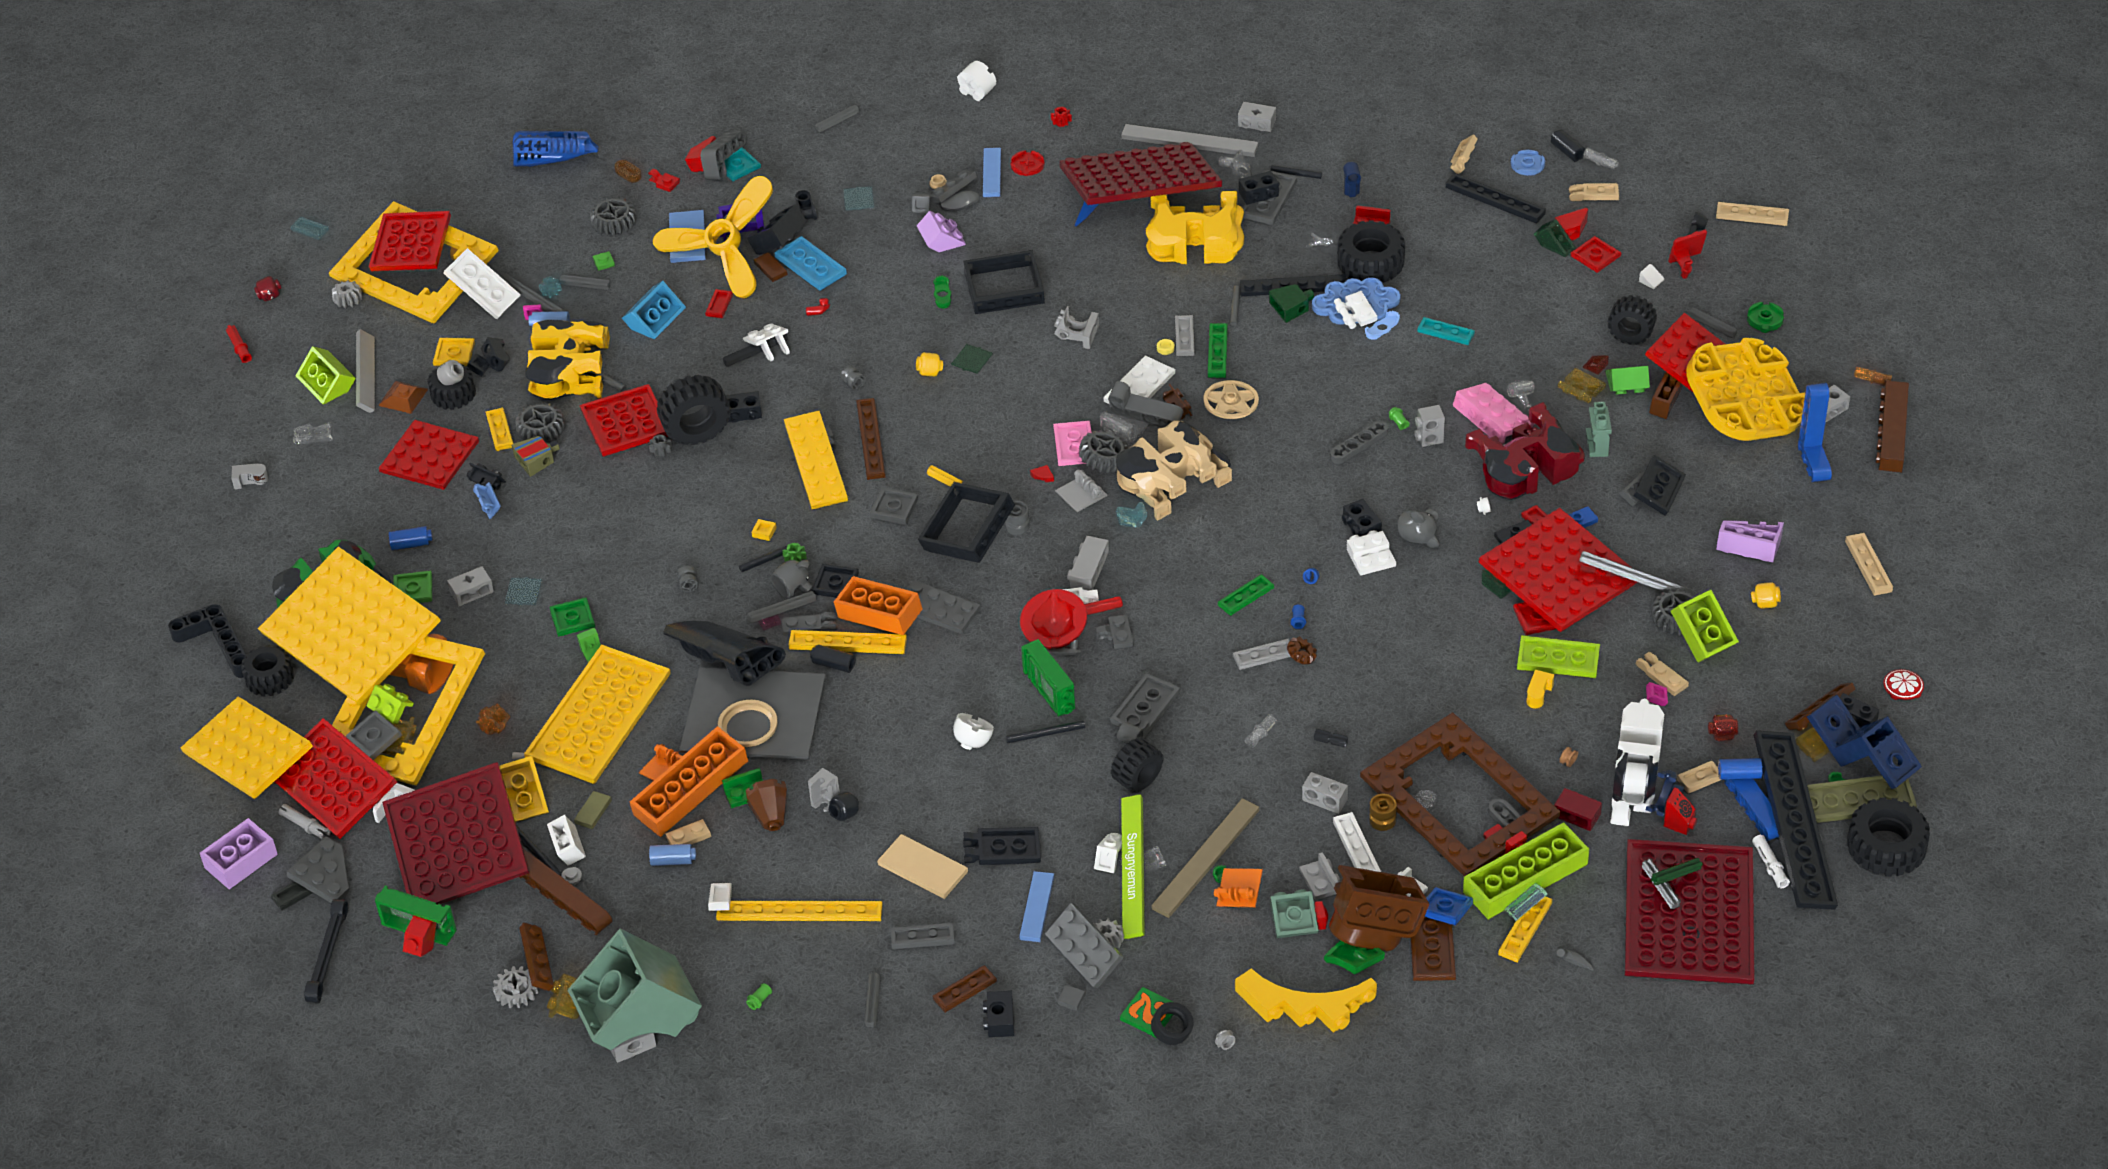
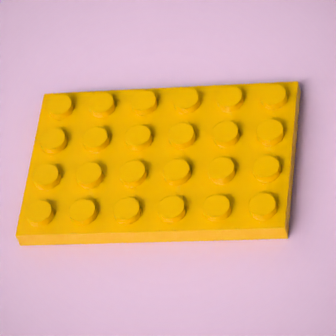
M238 696L180 748L190 758L255 799L313 746L309 740Z

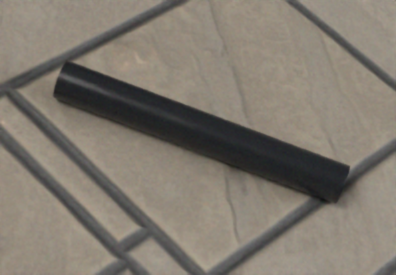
M1271 165V171L1317 179H1321L1323 174L1317 171Z
M787 546L739 565V569L741 572H744L783 556V550H787Z

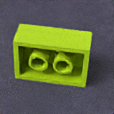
M1712 590L1671 610L1698 663L1739 642Z

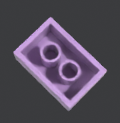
M249 818L200 852L204 868L228 889L234 887L278 855L273 839Z

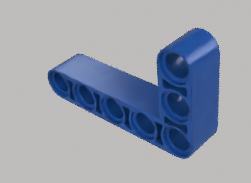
M1827 383L1807 385L1805 391L1798 450L1802 452L1801 457L1807 465L1806 470L1809 477L1811 476L1812 478L1811 482L1826 481L1832 478L1831 467L1822 447L1829 402V387Z

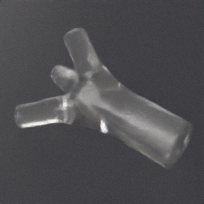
M1312 232L1311 236L1314 241L1306 245L1305 248L1316 245L1332 246L1333 239L1321 238Z

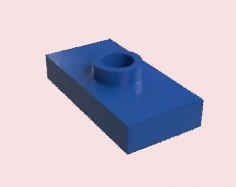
M1588 506L1568 514L1584 528L1598 522V517Z

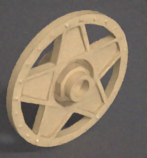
M1227 380L1217 382L1211 385L1204 393L1206 409L1213 415L1225 419L1246 417L1256 410L1259 403L1256 390L1240 381ZM1224 386L1222 391H1214L1215 389ZM1236 386L1245 388L1246 390L1238 391ZM1255 399L1252 407L1250 408L1246 402ZM1208 400L1217 403L1215 409L1209 404Z

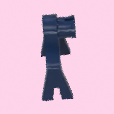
M1671 770L1658 772V777L1666 779L1657 803L1646 806V811L1651 813L1656 811L1657 815L1663 817L1666 801L1674 787L1678 788L1681 793L1685 790L1684 786L1676 784V772Z

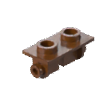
M1169 384L1171 390L1163 393V400L1166 403L1177 405L1183 409L1184 412L1181 419L1185 418V415L1188 413L1190 416H1193L1189 411L1192 407L1187 400H1181L1184 396L1178 388L1174 390L1172 385Z

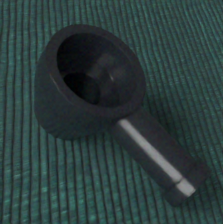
M1695 212L1688 235L1697 230H1705L1708 219L1701 213Z

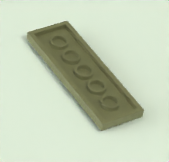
M1883 776L1807 785L1817 823L1851 819L1852 814L1863 803L1867 804L1872 799L1877 801L1883 797L1889 800L1897 798V801L1900 802L1904 800L1909 803V806L1917 808L1908 779L1894 789L1889 787Z

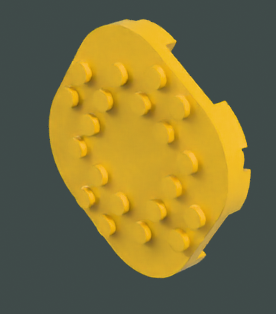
M1743 338L1740 343L1714 346L1711 342L1699 347L1690 359L1686 370L1690 387L1708 421L1724 435L1737 440H1757L1790 434L1801 424L1805 392L1799 393L1786 368L1789 362L1777 348L1773 347L1772 349L1768 345H1764V341L1755 338Z

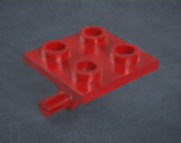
M1706 229L1693 232L1684 237H1678L1674 240L1668 262H1678L1681 267L1682 278H1687L1692 271L1691 265L1693 261H1691L1690 257L1700 254L1707 235Z

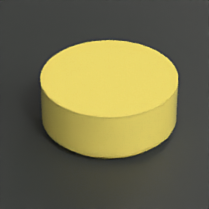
M1162 339L1157 343V351L1162 355H1169L1175 350V344L1172 340Z

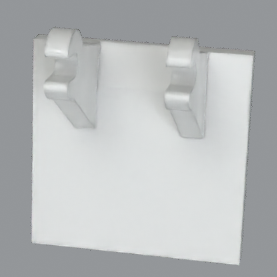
M768 324L764 326V329L751 331L748 333V336L743 338L745 342L756 346L760 345L770 362L774 360V357L766 340L774 336L782 351L786 355L790 354L783 335L788 333L786 328Z

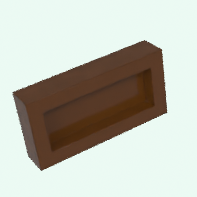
M769 252L754 259V264L772 282L788 275L787 270Z

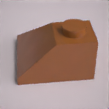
M395 381L379 406L412 414L428 389Z

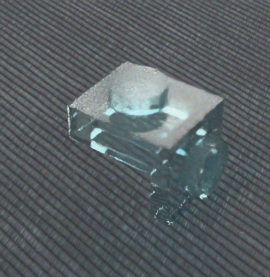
M1139 502L1135 509L1118 506L1115 511L1119 525L1137 528L1147 518V511L1143 502Z

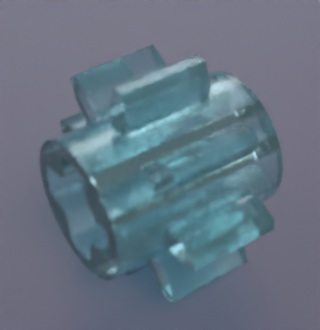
M551 276L542 280L543 284H539L542 296L546 295L549 298L558 296V291L562 290L558 278L555 279Z

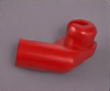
M820 298L818 306L806 307V315L823 314L830 307L828 298Z

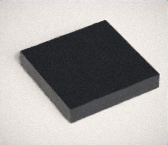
M822 564L812 591L815 595L837 598L853 576H858L859 569Z

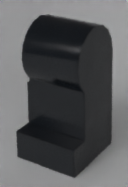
M487 337L481 347V351L492 369L502 371L510 359L503 349L505 343L503 339Z

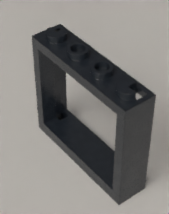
M1033 250L963 260L964 274L975 314L1045 304L1044 289ZM1026 266L1030 267L1035 288L980 297L976 296L971 275Z
M953 482L918 540L923 549L928 552L980 563L1013 510L1015 503L1009 493ZM962 499L994 505L969 547L937 540Z

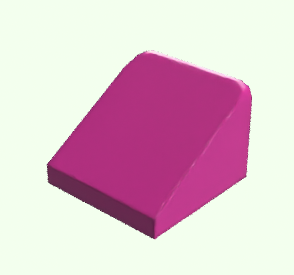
M541 304L523 306L525 320H529V315H532V312H543Z

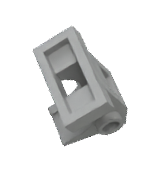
M1069 306L1066 307L1065 311L1061 309L1060 314L1062 316L1059 315L1054 324V327H1057L1054 335L1063 340L1082 341L1083 348L1090 349L1099 327V313L1091 312L1087 321L1079 322L1075 321V318L1069 314Z

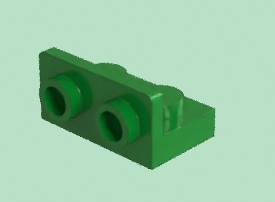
M760 768L722 780L723 790L731 809L748 804L745 790L748 788L752 790L754 783L763 781Z

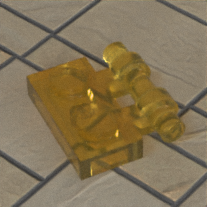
M1575 368L1565 377V382L1560 381L1558 383V387L1564 393H1570L1576 396V399L1589 403L1592 400V396L1596 397L1606 388V383Z

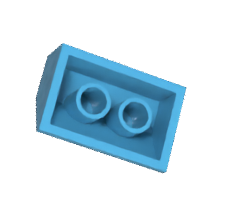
M661 281L653 286L622 319L631 330L655 339L686 306L667 284Z

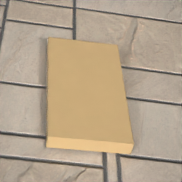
M902 834L877 861L879 866L943 899L948 896L968 872V868Z

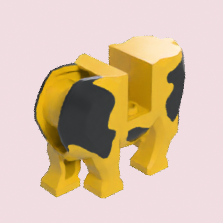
M544 320L534 323L531 335L533 350L528 351V364L525 371L526 378L530 380L528 391L542 399H557L569 395L589 393L594 394L597 398H602V377L585 376L582 374L588 371L601 373L603 363L601 351L584 353V351H590L591 348L589 346L594 345L600 349L609 348L610 335L608 326L604 327L603 324L596 321L568 322L563 320Z

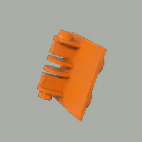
M657 744L654 748L656 755L643 767L639 774L654 781L678 761L682 755L677 751L674 752L673 749L666 748L663 744Z
M1224 868L1221 885L1218 889H1214V896L1218 897L1216 906L1256 907L1263 870Z

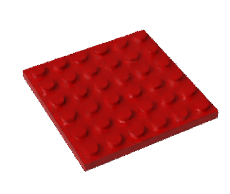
M1558 508L1480 556L1478 561L1560 632L1637 583L1636 581L1580 562L1581 553L1586 551L1631 567L1561 508Z

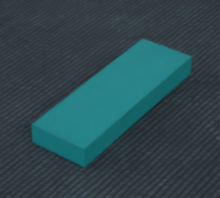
M1423 317L1417 328L1419 333L1465 345L1470 344L1475 334V330Z

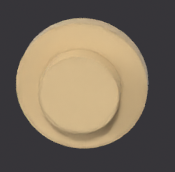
M934 175L930 180V187L933 189L942 187L946 184L947 180L943 175Z

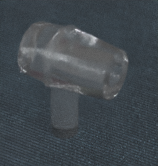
M1517 380L1507 385L1509 397H1519L1524 409L1531 407L1526 395L1534 392L1535 386L1533 381Z

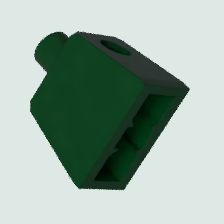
M1295 284L1269 291V303L1285 323L1309 311V301L1314 298V293L1311 289L1303 292Z

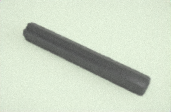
M809 591L748 612L747 619L750 623H754L816 601V595L813 591Z

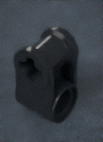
M806 190L798 191L795 194L796 204L806 220L812 218L816 220V210L810 192Z

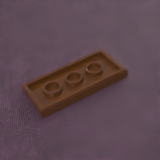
M1424 917L1418 933L1410 937L1413 981L1456 980L1452 924Z

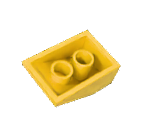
M532 756L500 765L515 822L549 813Z

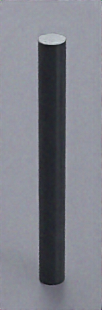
M1078 721L1007 735L1006 740L1007 743L1083 729L1085 724L1084 721Z
M517 826L521 842L538 860L561 876L562 872Z

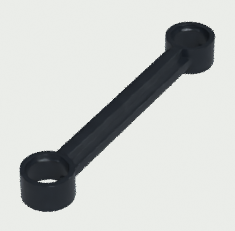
M345 899L332 900L330 908L331 917L311 981H307L304 997L306 1002L320 1003L324 978L342 920H346L348 913V901Z

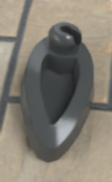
M970 190L961 191L943 201L941 207L945 211L964 210L979 201V194Z

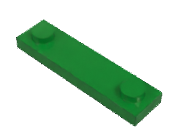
M1210 323L1208 378H1226L1227 323Z

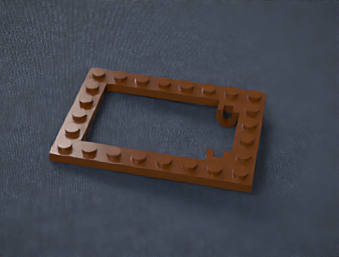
M1453 712L1360 772V777L1378 794L1384 793L1394 797L1397 804L1396 812L1464 877L1505 854L1506 840L1522 831L1528 838L1560 817V811ZM1439 746L1447 760H1452L1462 752H1465L1528 812L1468 850L1406 791L1407 788L1413 785V781L1410 776L1404 779L1403 770Z

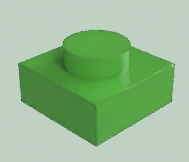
M609 251L593 256V261L598 271L615 266Z

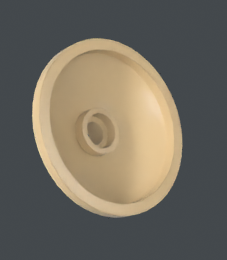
M758 700L736 702L728 706L719 717L718 727L726 733L729 720L739 712L756 710L764 713L769 718L771 724L769 732L757 740L737 741L743 747H752L764 743L775 733L778 724L774 709L770 705Z

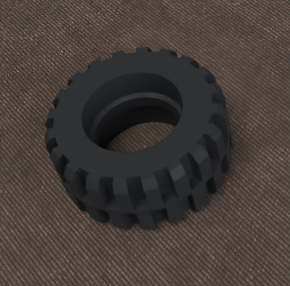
M1369 220V222L1361 221L1359 224H1352L1350 228L1347 227L1339 236L1337 264L1340 271L1346 274L1347 278H1354L1360 281L1366 278H1376L1385 283L1388 282L1389 278L1392 280L1402 271L1405 263L1404 237L1396 228L1393 229L1392 225H1386L1381 221L1374 222V220ZM1364 251H1377L1380 253L1369 254L1364 253Z
M688 375L684 379L679 378L675 380L674 384L668 385L667 390L662 392L661 398H659L657 403V414L667 436L673 439V441L681 442V444L685 445L689 443L696 445L698 442L704 443L707 442V439L716 437V434L718 432L721 433L724 429L723 426L727 425L731 414L730 404L721 385L715 379L705 375L703 377L701 375H694L693 377ZM704 405L699 411L695 413L683 415L688 409L694 406Z
M1886 797L1879 798L1877 801L1872 799L1867 804L1863 803L1852 814L1847 837L1848 851L1851 856H1854V861L1857 864L1861 863L1862 868L1867 871L1869 869L1873 870V874L1879 875V873H1884L1885 876L1889 877L1892 874H1896V876L1904 875L1905 871L1910 873L1915 867H1919L1922 864V860L1925 859L1930 837L1929 823L1922 813L1919 814V810L1915 806H1909V803L1904 800L1900 802L1897 801V798L1889 800ZM1891 831L1900 835L1904 840L1895 843L1885 842L1876 838L1872 833Z

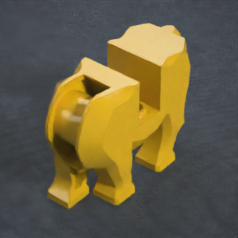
M1222 191V209L1220 210V205L1203 206V213L1185 212V206H1170L1167 194L1152 196L1151 208L1155 209V215L1146 228V236L1149 239L1146 248L1149 255L1159 262L1187 264L1186 245H1204V264L1227 263L1233 260L1244 244V233L1241 227L1244 211L1241 206L1237 205V191Z

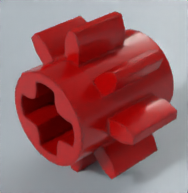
M1057 107L1054 109L1055 113H1051L1053 125L1064 127L1068 126V122L1072 121V114L1065 107Z

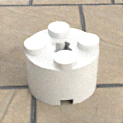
M974 61L957 76L960 85L959 90L962 94H970L976 101H980L996 85L995 75L993 72L990 74L987 71L988 67L984 63Z

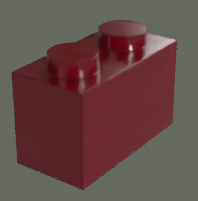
M1564 788L1554 806L1560 811L1558 819L1591 831L1601 815L1602 803L1581 795L1576 791Z

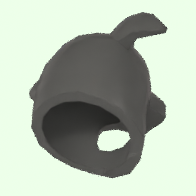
M1430 508L1422 512L1408 509L1401 514L1398 520V531L1404 540L1415 544H1427L1432 549L1440 546L1434 536L1437 531L1436 521L1439 519V514L1435 510Z
M796 560L786 561L778 566L770 575L774 588L784 600L792 598L795 589L806 593L812 588V585L808 582L809 573L806 569L809 566L808 560L800 562Z

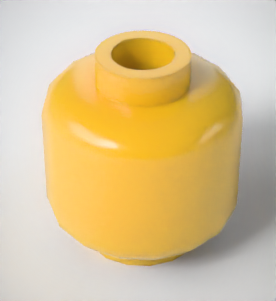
M923 352L916 359V370L922 376H937L939 371L943 369V360H940L939 355L936 353Z
M1773 582L1757 584L1755 591L1751 592L1752 602L1756 603L1761 609L1776 607L1778 602H1781L1779 586L1776 587Z

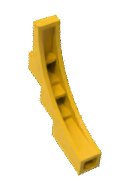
M1250 969L1235 979V991L1267 1022L1280 1018L1283 1012H1285L1301 1028L1305 1024L1313 1023L1316 1017H1318L1334 1033L1338 1029L1342 1030L1348 1026L1350 1013H1355L1360 1005L1365 1002H1371L1375 998L1377 983L1370 978L1359 985L1340 991L1307 993L1278 986L1260 976L1253 969Z

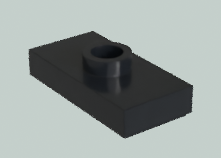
M1525 520L1494 532V537L1502 544L1532 524L1529 520Z

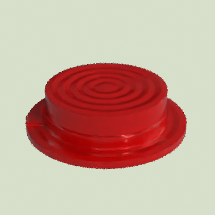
M1062 589L1047 590L1037 594L1027 602L1020 616L1021 630L1027 640L1032 642L1039 639L1045 648H1061L1069 645L1079 637L1087 623V610L1083 601L1076 594Z

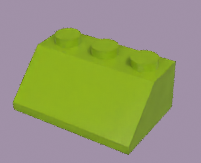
M314 346L310 349L296 374V377L322 404H326L347 393L356 379L328 350Z

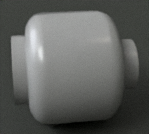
M448 360L441 364L437 369L439 381L444 385L458 383L464 377L463 366L455 360Z

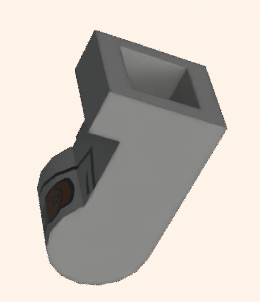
M263 464L232 466L231 479L234 489H242V485L246 484L262 485L269 479L266 467Z

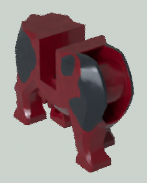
M1544 402L1529 409V421L1538 425L1540 429L1536 427L1531 428L1528 422L1513 428L1512 441L1504 446L1499 442L1497 436L1489 438V436L1484 435L1481 429L1466 435L1465 447L1467 449H1475L1483 459L1485 483L1488 490L1493 494L1513 500L1525 494L1536 493L1539 470L1552 485L1571 478L1579 471V464L1585 460L1584 451L1562 430L1559 421L1546 410Z

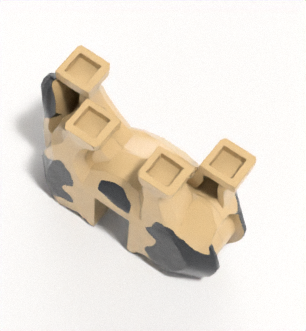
M1172 421L1166 427L1158 429V451L1142 437L1136 444L1120 452L1116 457L1119 487L1123 491L1143 499L1148 505L1153 507L1154 516L1157 521L1171 514V501L1167 499L1163 490L1169 492L1171 500L1186 492V480H1184L1186 476H1200L1201 483L1213 478L1218 488L1232 481V469L1229 468L1231 463L1228 456L1214 447L1208 438L1196 428L1183 421Z

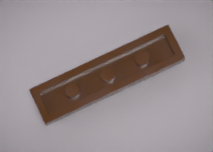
M1853 683L1839 684L1785 722L1786 727L1789 730L1797 729V731L1807 728L1810 722L1807 718L1808 715L1832 696L1838 695L1840 698L1843 693L1847 695L1856 690Z
M523 922L520 926V933L531 984L534 987L550 991L554 987L542 929L536 925Z

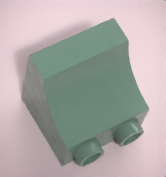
M621 928L568 989L592 1041L609 1050H613L628 1039L643 1034L662 1033L676 1037L686 1025L695 1021L699 1014V1009L702 1007L675 955Z

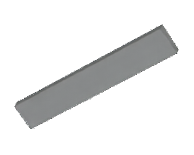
M359 329L356 332V406L371 413L375 410V337Z

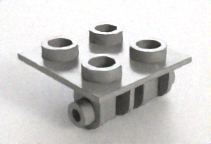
M1076 470L1074 473L1075 480L1055 490L1076 512L1107 496L1102 488L1095 484V481L1087 476L1083 470Z

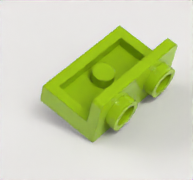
M384 684V686L375 685L366 706L373 711L376 710L391 723L398 724L405 706L413 707L414 703L408 699L409 697L406 694L396 692L395 687L392 685Z

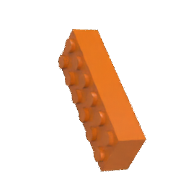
M717 726L630 801L633 815L659 837L663 836L722 784L723 779L731 777L748 762L745 747Z

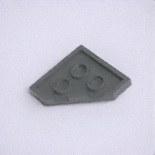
M327 836L287 871L289 879L332 903L333 899H343L349 892L343 847Z

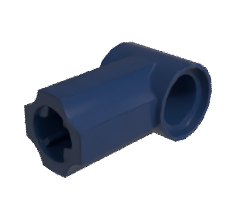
M1349 162L1343 167L1344 194L1349 197H1356L1360 193L1361 175L1358 164Z

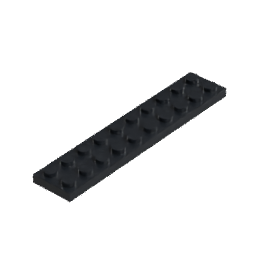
M1756 730L1753 736L1759 758H1761L1762 771L1796 907L1835 910L1838 902L1794 733Z

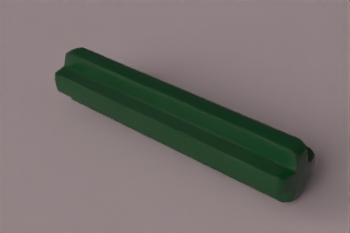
M1694 858L1653 873L1651 881L1655 885L1665 883L1700 870L1703 863L1699 858Z

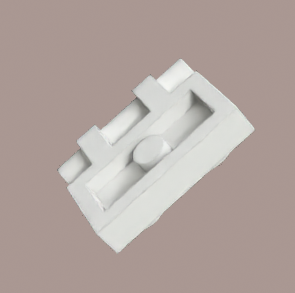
M1362 291L1345 296L1346 303L1342 302L1340 298L1334 300L1337 312L1341 313L1344 323L1350 329L1356 327L1355 322H1358L1362 327L1377 321V315Z

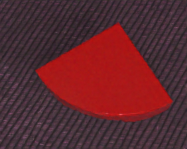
M1048 465L1030 470V475L1034 479L1044 480L1045 482L1054 481V476Z

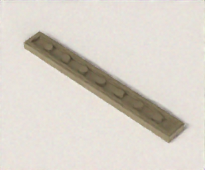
M1242 798L1152 904V910L1170 918L1259 812V806Z

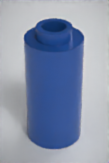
M427 526L389 532L391 550L429 545V541L433 540L431 529L427 530Z
M1761 758L1718 760L1720 780L1762 778Z

